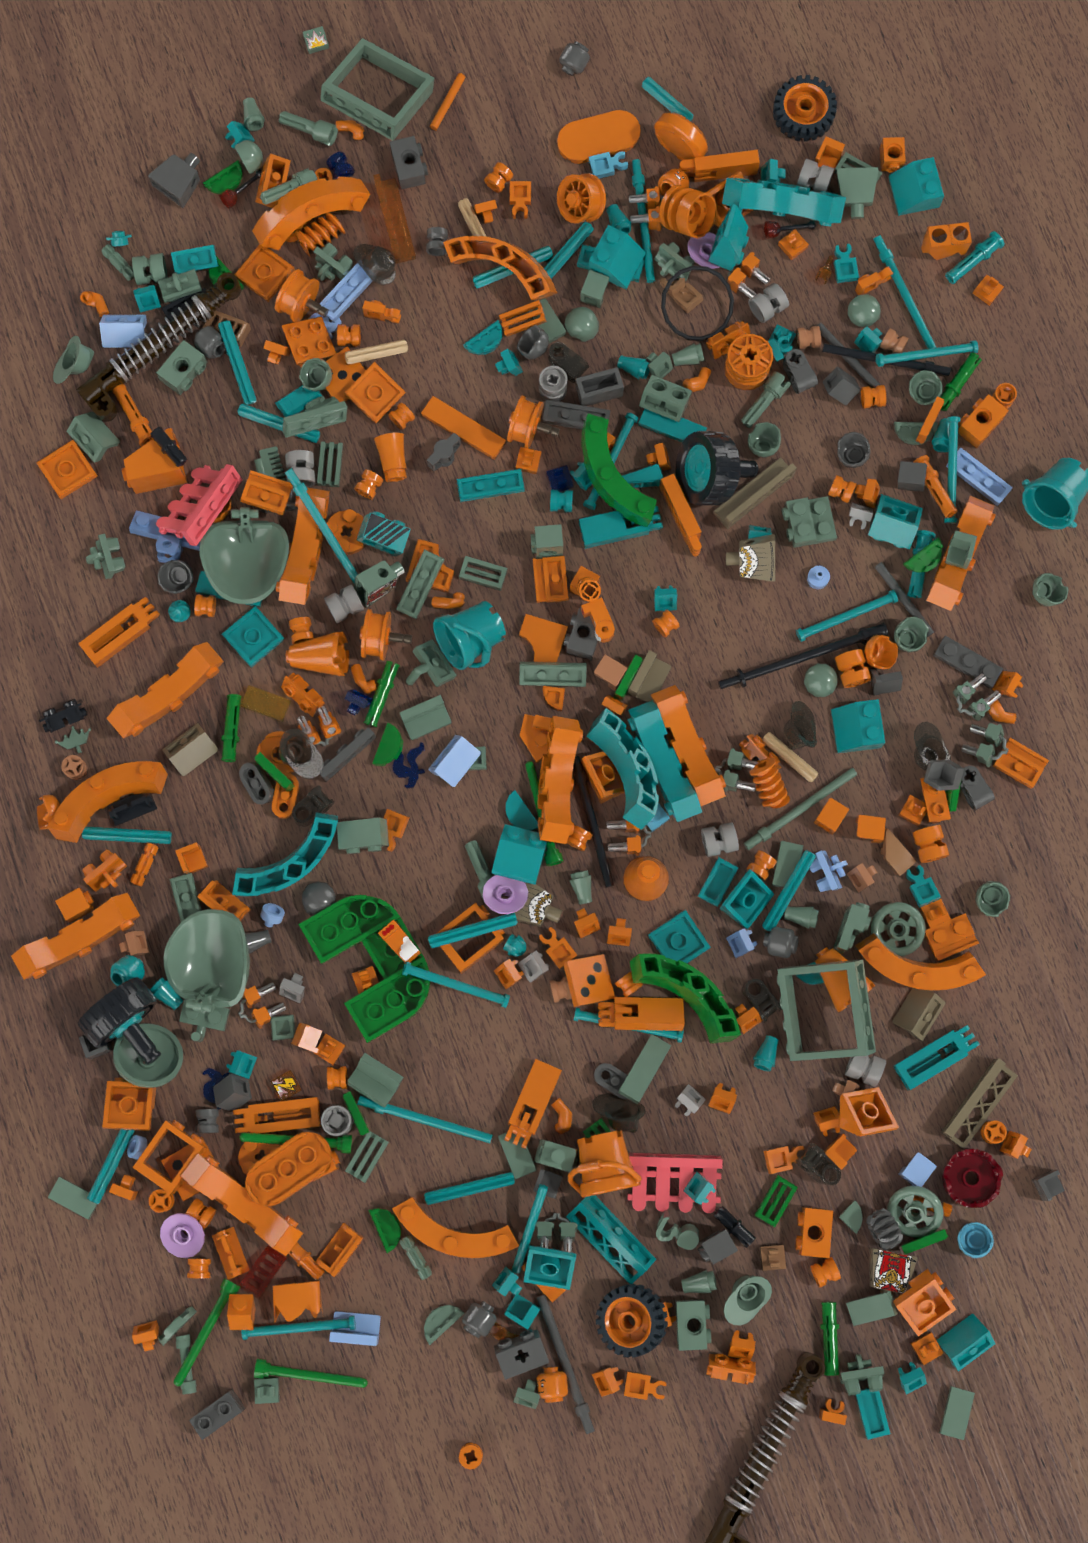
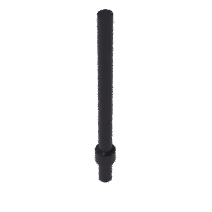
M825 343L822 346V352L872 362H876V354H878ZM909 360L887 363L888 365L919 371H932L935 374L949 376L951 371L950 367L935 365L931 361L919 362Z
M575 756L573 765L575 785L579 787L605 887H612L614 882L589 794L587 774L583 771L580 757Z

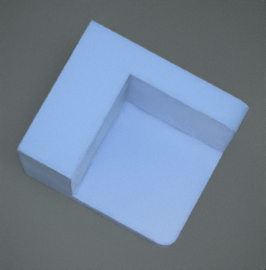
M916 1153L909 1164L903 1167L898 1174L911 1185L922 1187L937 1166L921 1153Z

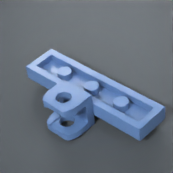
M136 510L129 531L133 534L157 540L156 550L159 562L166 563L171 560H179L183 547L200 551V542L197 546H192L184 536L182 539L177 538L174 533L169 532L166 535H162L156 526L157 520L161 518L160 516ZM165 554H169L172 557L167 558L165 557Z

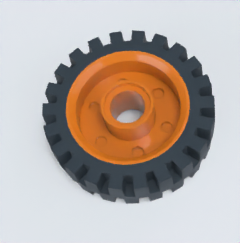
M799 75L796 80L792 77L788 83H783L782 87L779 88L774 100L773 118L776 120L777 128L781 127L780 131L783 134L787 132L788 138L791 139L792 136H795L796 141H800V138H803L804 142L809 141V138L813 141L817 139L818 135L822 137L825 131L828 132L836 115L837 100H835V93H832V88L830 85L826 87L824 80L818 82L819 78L815 76L812 80L810 75H806L805 79H802V75ZM801 107H807L809 110H803Z
M636 1284L623 1285L610 1291L600 1302V1308L596 1312V1315L599 1316L596 1319V1325L600 1326L597 1329L598 1335H603L601 1338L602 1342H607V1348L609 1350L614 1349L615 1354H623V1357L627 1358L631 1356L632 1358L649 1353L662 1342V1338L666 1334L665 1328L668 1327V1321H665V1318L668 1317L667 1311L663 1312L662 1308L665 1307L663 1302L659 1303L658 1299L660 1297L657 1294L653 1295V1290L650 1288L645 1289V1286ZM629 1315L635 1320L634 1326L629 1322Z

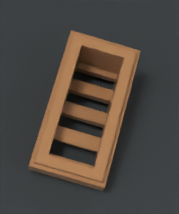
M215 311L214 316L210 320L207 319L202 328L211 326L214 318L217 317L219 319L214 328L220 332L218 324L222 321H230L231 325H233V332H235L237 327L240 328L235 337L238 346L242 347L251 330L250 324Z

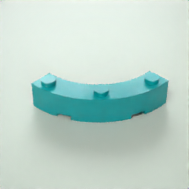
M746 178L726 179L722 204L730 206V208L732 204H736L740 212L743 209L773 211L772 214L777 216L791 214L818 220L819 224L823 226L841 223L846 201L844 196L826 191L814 192L810 191L808 187L766 180L753 182Z
M651 700L629 709L630 718L627 719L631 731L636 732L638 739L653 763L658 779L657 785L666 802L664 806L668 815H673L675 820L679 822L702 813L695 790L688 778H684L682 774V767L674 748L670 747L667 738H664V735L668 733L657 705Z
M605 708L592 723L586 737L598 745L616 767L623 782L626 797L623 818L642 830L656 815L659 795L656 791V785L658 784L656 772L646 749L638 737L633 738L625 729L627 725L613 712Z
M316 812L307 837L294 852L281 861L258 868H237L232 895L258 896L273 891L276 892L302 879L320 862L326 853L336 831L338 816Z

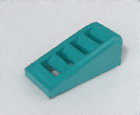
M655 464L622 477L633 488L660 486L663 475L659 465Z

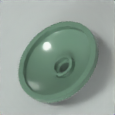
M139 1024L154 1043L157 1051L161 1052V1056L150 1065L143 1064L145 1060L140 1058L124 1036L117 1039L113 1050L114 1065L119 1074L133 1085L145 1088L159 1087L173 1080L181 1069L183 1062L182 1046L177 1037L162 1026Z

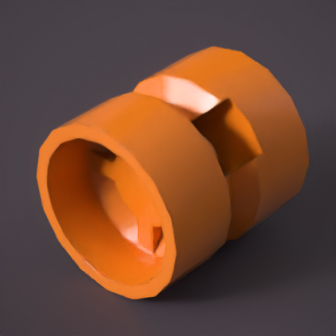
M862 649L848 651L835 657L837 668L839 671H842L840 677L844 688L856 687L872 680L868 667L864 666L866 659Z
M941 825L926 827L912 833L915 844L920 846L918 855L922 864L950 856L947 844L942 842L944 834Z

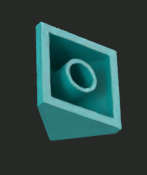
M749 869L719 909L748 930L775 894Z
M529 1245L523 1282L570 1290L577 1254Z

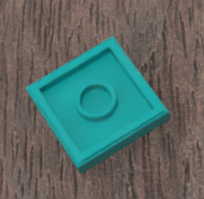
M256 606L222 633L223 637L251 668L285 640Z
M686 910L648 934L660 955L675 961L680 960L687 964L711 948Z

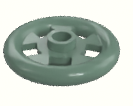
M894 902L883 906L876 912L871 923V935L874 933L886 947L899 956L913 953L919 948L925 937L926 929L922 915L916 908L907 903ZM901 912L910 915L907 922L899 918ZM890 914L893 919L886 925L882 920L886 915ZM896 925H900L902 927L900 933L894 932V927ZM910 926L916 927L915 937L908 936ZM885 930L890 937L887 941H884L880 934ZM905 939L906 946L896 947L895 941Z
M907 1186L899 1189L892 1195L887 1206V1211L895 1218L901 1234L908 1237L920 1238L931 1234L940 1227L943 1221L944 1211L941 1201L932 1191L924 1187ZM914 1195L923 1197L924 1202L913 1200ZM902 1199L907 1201L904 1208L898 1206ZM927 1208L934 1209V1216H927ZM911 1209H918L919 1212L914 1213ZM904 1215L909 1222L903 1224L899 1217ZM924 1220L926 1226L917 1228L916 1224Z

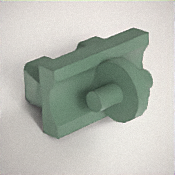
M329 242L322 249L317 246L313 251L316 254L315 260L319 262L315 266L319 271L317 278L321 281L326 278L332 281L335 275L342 280L353 266V261L346 255H343L338 262L333 258L338 251Z
M673 242L669 245L661 244L654 258L658 265L662 267L660 275L663 277L668 274L673 276L679 270L693 266L695 261L690 255L684 258L678 255L680 249ZM691 271L681 274L677 279L685 278V281H687Z
M195 269L181 274L175 272L172 273V277L158 281L165 303L174 302L179 298L202 291Z
M105 534L98 535L99 540L96 541V547L90 548L91 555L86 557L87 564H94L95 570L103 568L105 579H111L114 573L124 571L125 563L122 557H111L112 552H118L120 549L118 538H106Z
M856 1354V1362H850L847 1365L848 1370H857L843 1372L839 1377L840 1383L844 1384L848 1396L860 1394L859 1381L865 1380L868 1382L870 1392L881 1391L883 1389V1366L864 1369V1367L872 1366L871 1359L862 1360L861 1354Z

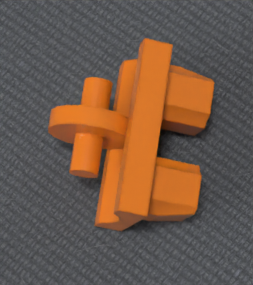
M105 850L99 857L103 862L96 868L93 864H88L82 869L85 875L83 880L95 892L101 887L105 889L110 884L116 888L118 883L115 880L122 875L120 872L127 867L125 862L116 853L113 854L111 851Z

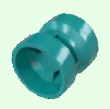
M551 490L550 512H557L561 509L565 512H572L573 490H566L564 493L558 490Z

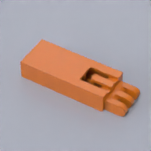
M758 150L682 160L679 169L685 172L688 177H694L695 183L726 179L738 171H741L743 176L757 175L760 160Z
M671 474L661 479L659 488L686 545H688L691 554L696 557L700 554L702 547L699 541L702 531L675 475Z
M144 597L135 605L131 603L78 643L97 668L149 630L151 627L148 624L159 617L160 613L157 610L149 615L155 608L152 604L144 608L149 602L147 597ZM133 616L134 620L127 623L130 628L125 631L121 625Z
M615 997L614 1002L598 1003V1009L601 1010L598 1012V1017L601 1018L598 1022L601 1027H614V1030L683 1031L684 1028L683 998ZM632 1013L638 1014V1017H623V1014H628V1016H631Z
M535 1059L508 1122L510 1127L504 1139L505 1141L509 1142L513 1133L516 1135L513 1144L517 1145L520 1137H522L524 1141L521 1148L526 1149L531 1135H535L562 1072L561 1069ZM526 1105L535 1109L530 1123L527 1122L531 1114L525 1112L523 1119L520 1120Z
M318 1097L248 1105V1108L233 1110V1115L243 1114V1118L234 1119V1124L243 1123L244 1128H235V1133L251 1132L262 1134L321 1127ZM274 1112V1122L259 1124V1122L268 1121V1115L258 1116L259 1113Z

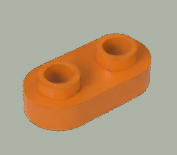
M289 773L284 775L295 787L290 792H287L276 781L272 801V811L281 819H287L293 815L298 797L299 782L294 775ZM286 804L288 809L284 812L280 811L281 805Z

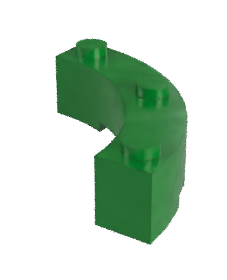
M587 414L582 429L581 447L583 450L584 466L590 481L601 498L610 507L623 514V517L648 527L652 521L657 499L648 497L633 488L616 469L607 441L609 419Z
M638 954L629 961L633 983L660 986L683 998L691 1006L703 1023L710 1044L731 1042L741 1035L732 1008L729 1009L722 996L724 995L696 968L683 961H675L658 954Z

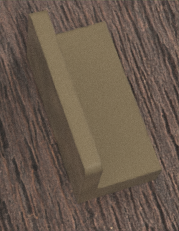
M650 650L628 691V694L644 702L651 701V694L660 691L671 670V665L657 659V654Z
M197 723L162 750L182 776H186L215 754L218 748L199 723Z
M912 988L892 1022L896 1026L907 1030L916 1039L923 1041L946 1002L930 990Z

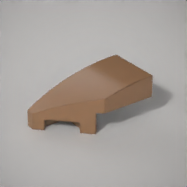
M662 278L660 284L665 288L668 281L666 278ZM685 278L673 281L667 292L687 314L704 301L703 295L692 285L686 283Z
M885 828L883 848H881L880 854L884 855V860L894 873L901 876L916 863V860L893 833Z

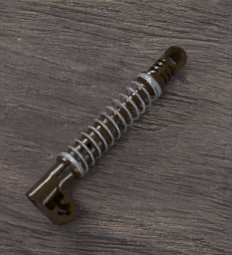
M233 273L221 274L214 284L215 287H210V291L207 289L205 290L206 294L203 292L201 294L197 293L194 297L192 296V306L185 302L187 310L183 311L178 307L181 313L179 316L171 312L174 317L171 322L165 317L166 326L163 327L158 323L160 327L158 332L151 328L152 332L149 334L144 333L145 337L143 339L138 338L139 342L135 345L131 343L132 347L128 350L124 348L125 352L122 355L117 354L118 358L115 360L111 358L106 363L105 368L76 389L100 420L109 422L117 416V407L108 395L111 390L119 384L127 383L129 379H132V374H139V369H145V364L148 362L152 364L153 358H159L161 352L166 353L165 349L167 346L172 348V339L179 343L177 335L180 334L186 338L185 329L193 333L191 325L193 324L199 328L198 319L206 322V318L210 320L217 310L215 307L220 308V304L224 305L225 300L228 302L239 297L241 286ZM233 283L234 287L232 289H224L226 284ZM101 399L104 405L108 408L107 411H104L100 407V405L97 402L98 400Z
M807 1352L799 1356L795 1369L797 1374L793 1373L794 1379L789 1380L791 1385L787 1384L779 1393L783 1402L775 1401L779 1410L770 1409L775 1418H766V1421L771 1425L770 1428L761 1426L766 1435H757L762 1443H753V1451H748L750 1457L748 1460H744L745 1467L739 1468L741 1474L739 1477H735L736 1484L730 1486L732 1492L726 1494L723 1500L724 1507L705 1543H732L734 1539V1543H750L738 1531L744 1519L752 1513L753 1509L751 1506H755L753 1503L755 1498H760L758 1492L760 1489H764L762 1486L764 1481H769L766 1477L769 1472H773L771 1469L772 1465L778 1464L775 1461L776 1457L773 1456L774 1453L782 1455V1453L776 1450L778 1445L786 1447L781 1442L782 1437L791 1438L785 1433L787 1428L795 1430L790 1425L791 1420L799 1422V1419L794 1416L795 1412L804 1413L802 1409L805 1410V1407L808 1405V1395L806 1394L811 1392L810 1387H814L812 1382L816 1383L817 1379L824 1374L825 1364L815 1354ZM814 1360L815 1368L811 1372H807L806 1364Z

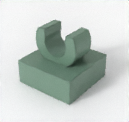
M652 352L646 358L650 362L648 367L651 375L664 378L673 369L670 356L665 352H662L659 356Z
M279 1377L254 1379L255 1404L280 1402Z
M528 1379L525 1389L518 1387L513 1402L536 1409L540 1399V1394L534 1393L537 1382Z

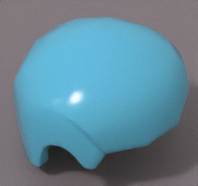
M978 1222L964 1225L957 1237L960 1250L971 1258L986 1256L994 1243L991 1230L986 1225Z

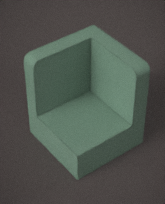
M589 270L581 290L580 301L601 308L609 277Z
M955 530L950 540L945 563L967 569L973 556L977 536Z

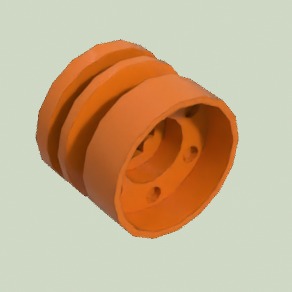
M678 184L672 186L664 195L660 205L659 217L661 224L666 229L698 239L704 237L712 228L716 218L717 206L711 194Z
M744 334L731 343L724 367L725 375L733 386L742 390H754L764 384L768 378L773 361V350L769 342L755 334Z

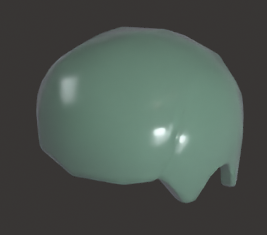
M244 140L235 145V149L249 174L261 169L263 154L257 144Z
M869 294L856 296L848 305V317L858 327H870L880 319V304L875 297Z
M574 308L565 318L564 325L568 334L572 338L580 339L582 342L593 339L599 331L598 319L589 308Z
M312 358L302 365L299 379L305 389L317 392L324 390L330 385L332 371L325 360Z
M922 370L914 374L910 380V395L920 405H931L935 402L937 396L940 397L942 395V382L934 372Z
M769 422L756 424L752 433L748 435L749 450L754 455L763 458L774 455L781 445L780 429L775 424Z
M1044 573L1034 580L1033 596L1040 604L1055 606L1067 599L1069 589L1062 584L1061 577L1051 573Z
M915 616L907 617L896 626L894 641L900 650L908 653L916 652L926 644L929 628L923 619Z
M817 663L811 666L806 671L804 677V685L807 691L815 697L829 696L835 691L838 683L837 673L827 664Z
M988 881L978 888L975 901L978 909L986 916L998 917L1000 913L1008 909L1010 894L1008 888L1002 883Z

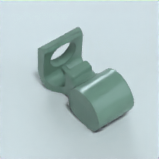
M665 1210L656 1227L658 1240L670 1241L673 1237H676L678 1246L687 1250L694 1249L699 1242L698 1228L693 1224H685L678 1228V1225L674 1223L672 1228L664 1231L663 1228L670 1218V1211Z

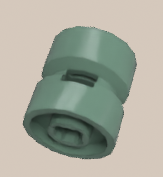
M163 253L152 254L149 258L145 256L132 257L133 272L137 285L150 284L151 280L157 283L168 278ZM147 266L150 267V272L146 271Z

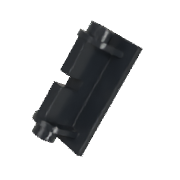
M71 699L63 703L64 707L55 710L53 707L43 711V716H40L39 722L45 720V724H42L45 732L50 731L52 733L66 727L63 718H67L69 725L84 720V717L88 714L85 707L80 708L83 702L82 699L79 701Z
M143 793L129 796L108 805V813L110 818L113 819L115 826H118L157 810V806L151 793Z

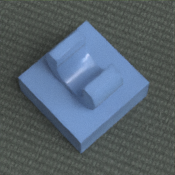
M744 928L726 938L735 958L754 950V947L758 944L757 941L751 942L749 935L752 934L751 930L746 931Z

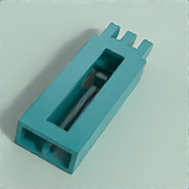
M655 506L654 513H657L659 508ZM618 511L579 519V527L585 549L649 535L650 531L662 529L663 524H653V522L661 520L660 514L653 515L648 527L638 526L627 529L625 521L629 520Z
M968 1025L956 1032L952 1030L893 1065L908 1091L968 1056L967 1052L980 1045L978 1041H974L970 1045L967 1042L975 1037L973 1033L964 1037L963 1033L970 1029ZM950 1043L951 1045L944 1048L943 1051L945 1054H948L955 1050V1053L942 1060L941 1055L937 1051Z

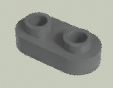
M255 762L242 765L239 776L252 800L256 804L271 802L274 796V789L262 767Z
M600 1064L594 1072L595 1081L617 1097L628 1099L618 1093L628 1075L611 1064ZM608 1071L610 1074L609 1079L604 1080L601 1077V1073Z

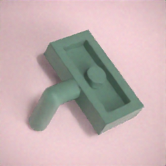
M432 639L415 647L413 650L421 665L413 669L407 677L406 683L413 685L421 674L427 672L435 686L439 687L453 680L457 675Z
M184 999L179 1022L197 1026L196 1032H193L191 1035L193 1041L202 1042L206 1028L225 1032L230 1012L229 1008L215 1007L213 1013L194 1012L193 1009L186 1008L187 1000Z

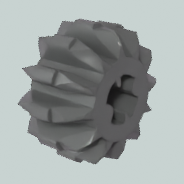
M886 1209L876 1210L867 1217L868 1229L874 1241L883 1250L892 1249L903 1240L898 1223Z

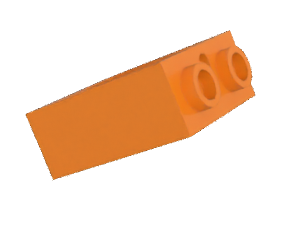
M474 903L437 933L454 929L475 912L482 921L488 920L491 914L483 904L479 907L477 903ZM503 929L491 932L495 938L465 962L451 944L440 947L462 974L504 941L502 935L505 932Z
M165 1120L133 1166L135 1170L169 1194L176 1193L184 1181L181 1177L182 1173L198 1153L202 1155L207 1148L202 1144L204 1140L195 1133H192L191 1136L183 1131L185 1126L176 1120H173V1122ZM168 1130L195 1148L173 1181L146 1163Z

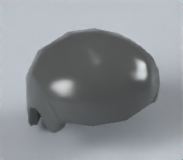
M534 325L521 336L517 344V350L527 359H536L546 352L549 345V336L538 325Z
M850 432L839 439L837 454L842 464L850 468L863 466L869 459L871 452L870 444L865 436L861 433Z
M177 559L163 564L159 569L157 578L159 585L164 591L177 594L191 586L194 575L192 568L186 562Z
M316 881L310 883L302 893L303 908L311 917L336 903V895L333 888L325 882Z

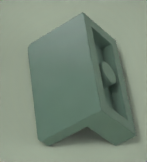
M94 412L75 416L66 431L94 463L102 459L108 448L118 446L120 440Z
M441 695L400 712L401 719L411 740L451 724V719Z
M364 1053L355 1071L349 1077L347 1085L380 1106L386 1107L398 1090L404 1077Z

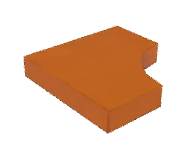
M421 539L417 540L406 582L410 581L424 549L439 556V544ZM443 563L431 589L449 593L454 570L446 567Z
M525 614L519 636L527 640L532 646L534 662H557L568 626Z

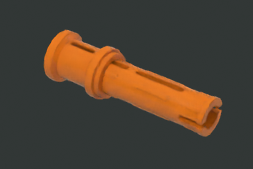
M124 384L118 385L112 392L130 420V429L136 433L139 438V444L142 447L153 439L150 435L152 430L149 427V421L147 418L142 417Z
M923 455L913 462L927 464L925 486L931 492L944 517L950 518L958 510L938 479L939 473L932 468L928 455Z

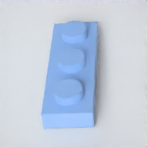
M360 260L321 301L320 305L329 310L326 316L335 322L377 277V274Z
M962 448L957 451V475L998 506L1013 487Z

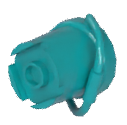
M1061 458L1040 478L1031 482L1028 479L1022 481V486L1025 489L1022 493V503L1028 515L1035 522L1049 529L1077 527V523L1074 520L1078 514V506L1088 492V468L1084 471L1079 467L1080 461L1072 458Z
M482 601L452 615H442L435 618L433 622L435 638L446 659L458 670H465L468 667L481 668L490 662L492 647L505 640L502 637L506 635L503 621L498 612L494 614L490 612L489 609L493 606L487 601ZM482 655L481 662L473 663L477 657Z

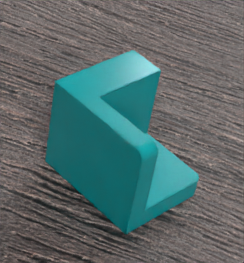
M518 1294L514 1296L504 1315L528 1330L540 1311V1307Z

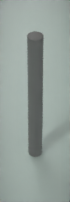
M822 323L817 325L820 327L821 336L829 344L844 347ZM842 356L871 388L880 385L856 358Z
M881 562L876 565L875 569L891 590L895 591L898 599L912 617L915 616L923 619L929 628L927 637L931 636L934 630L884 564Z

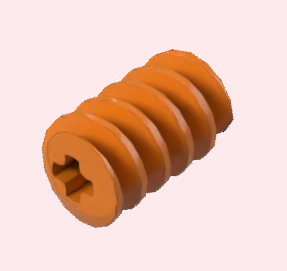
M329 212L325 213V219L323 217L318 218V224L313 221L311 222V228L305 226L303 229L304 233L301 231L296 232L299 244L309 257V250L314 251L317 244L321 248L324 247L323 240L332 243L331 235L338 239L337 231L345 234V230L337 217Z
M767 758L758 762L749 773L751 776H755L752 780L753 783L757 784L755 787L756 791H761L758 795L760 799H764L761 802L762 806H770L774 809L781 808L789 803L790 797L787 795L788 792L784 787L783 780H781L782 777L778 772L779 769L775 764V759Z

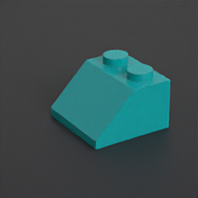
M934 157L913 161L888 176L898 216L940 207L944 193Z
M732 204L719 226L708 262L732 271L736 264L740 265L744 257V252H741L742 248L746 247L749 237L746 236L749 226L736 204Z
M608 225L589 259L588 272L592 270L609 277V282L627 290L646 252L627 233Z
M881 494L868 535L877 541H886L898 548L910 550L919 528L923 508Z
M879 699L854 702L831 709L837 753L883 747L885 736Z
M505 824L491 873L536 885L547 841L540 840L539 832Z

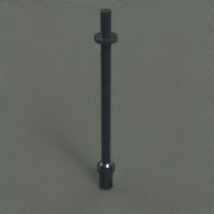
M884 622L867 629L863 627L859 629L856 635L744 673L739 668L736 670L737 675L718 681L720 689H724L740 683L742 688H744L748 680L857 643L866 645L868 640L875 635L888 636V630Z

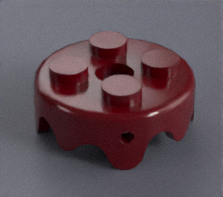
M963 1149L953 1154L945 1163L942 1173L943 1186L948 1196L957 1204L970 1208L985 1207L1000 1193L1003 1170L989 1153L978 1149ZM970 1171L977 1175V1182L974 1185H969L965 1180L966 1174Z

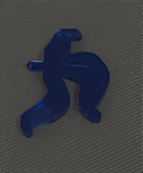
M420 742L418 748L412 749L407 754V760L411 768L403 765L404 755L402 752L393 763V771L398 778L409 777L408 784L405 785L407 789L414 788L419 779V774L425 773L424 769L418 770V764L416 763L417 757L425 750L422 742Z
M208 1068L203 1072V1075L208 1074L212 1080L204 1085L203 1094L208 1101L216 1104L213 1087L227 1077L229 1073L227 1072L222 1075L220 1072Z

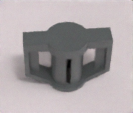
M453 433L447 440L443 439L436 442L434 453L427 459V465L432 471H436L440 467L450 466L453 463L454 453L461 445V439L457 434Z

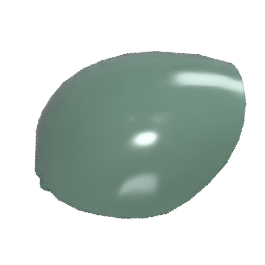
M240 507V509H232L231 516L241 520L218 522L210 526L200 541V558L210 584L222 598L233 603L252 604L265 599L275 589L287 562L289 540L286 531L279 524L269 521L251 520V518H259L258 509Z
M216 909L196 912L183 920L168 940L164 951L165 973L174 991L180 997L187 1000L186 1008L193 1009L194 1012L213 1013L215 1007H232L243 997L249 977V949L241 921L230 912Z

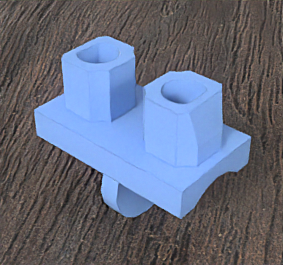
M826 851L815 853L816 858L810 866V870L814 873L823 869L826 876L816 881L820 892L835 891L843 888L835 871H837L840 878L846 876L843 867L848 865L847 861L840 862L837 855L830 857L834 864L832 865Z

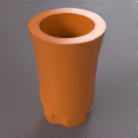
M387 433L375 437L374 441L379 452L386 482H399L406 479L404 434Z

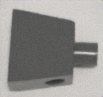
M190 153L184 161L177 155H171L148 175L151 185L184 208L200 181L198 172L195 169L200 160L193 153Z

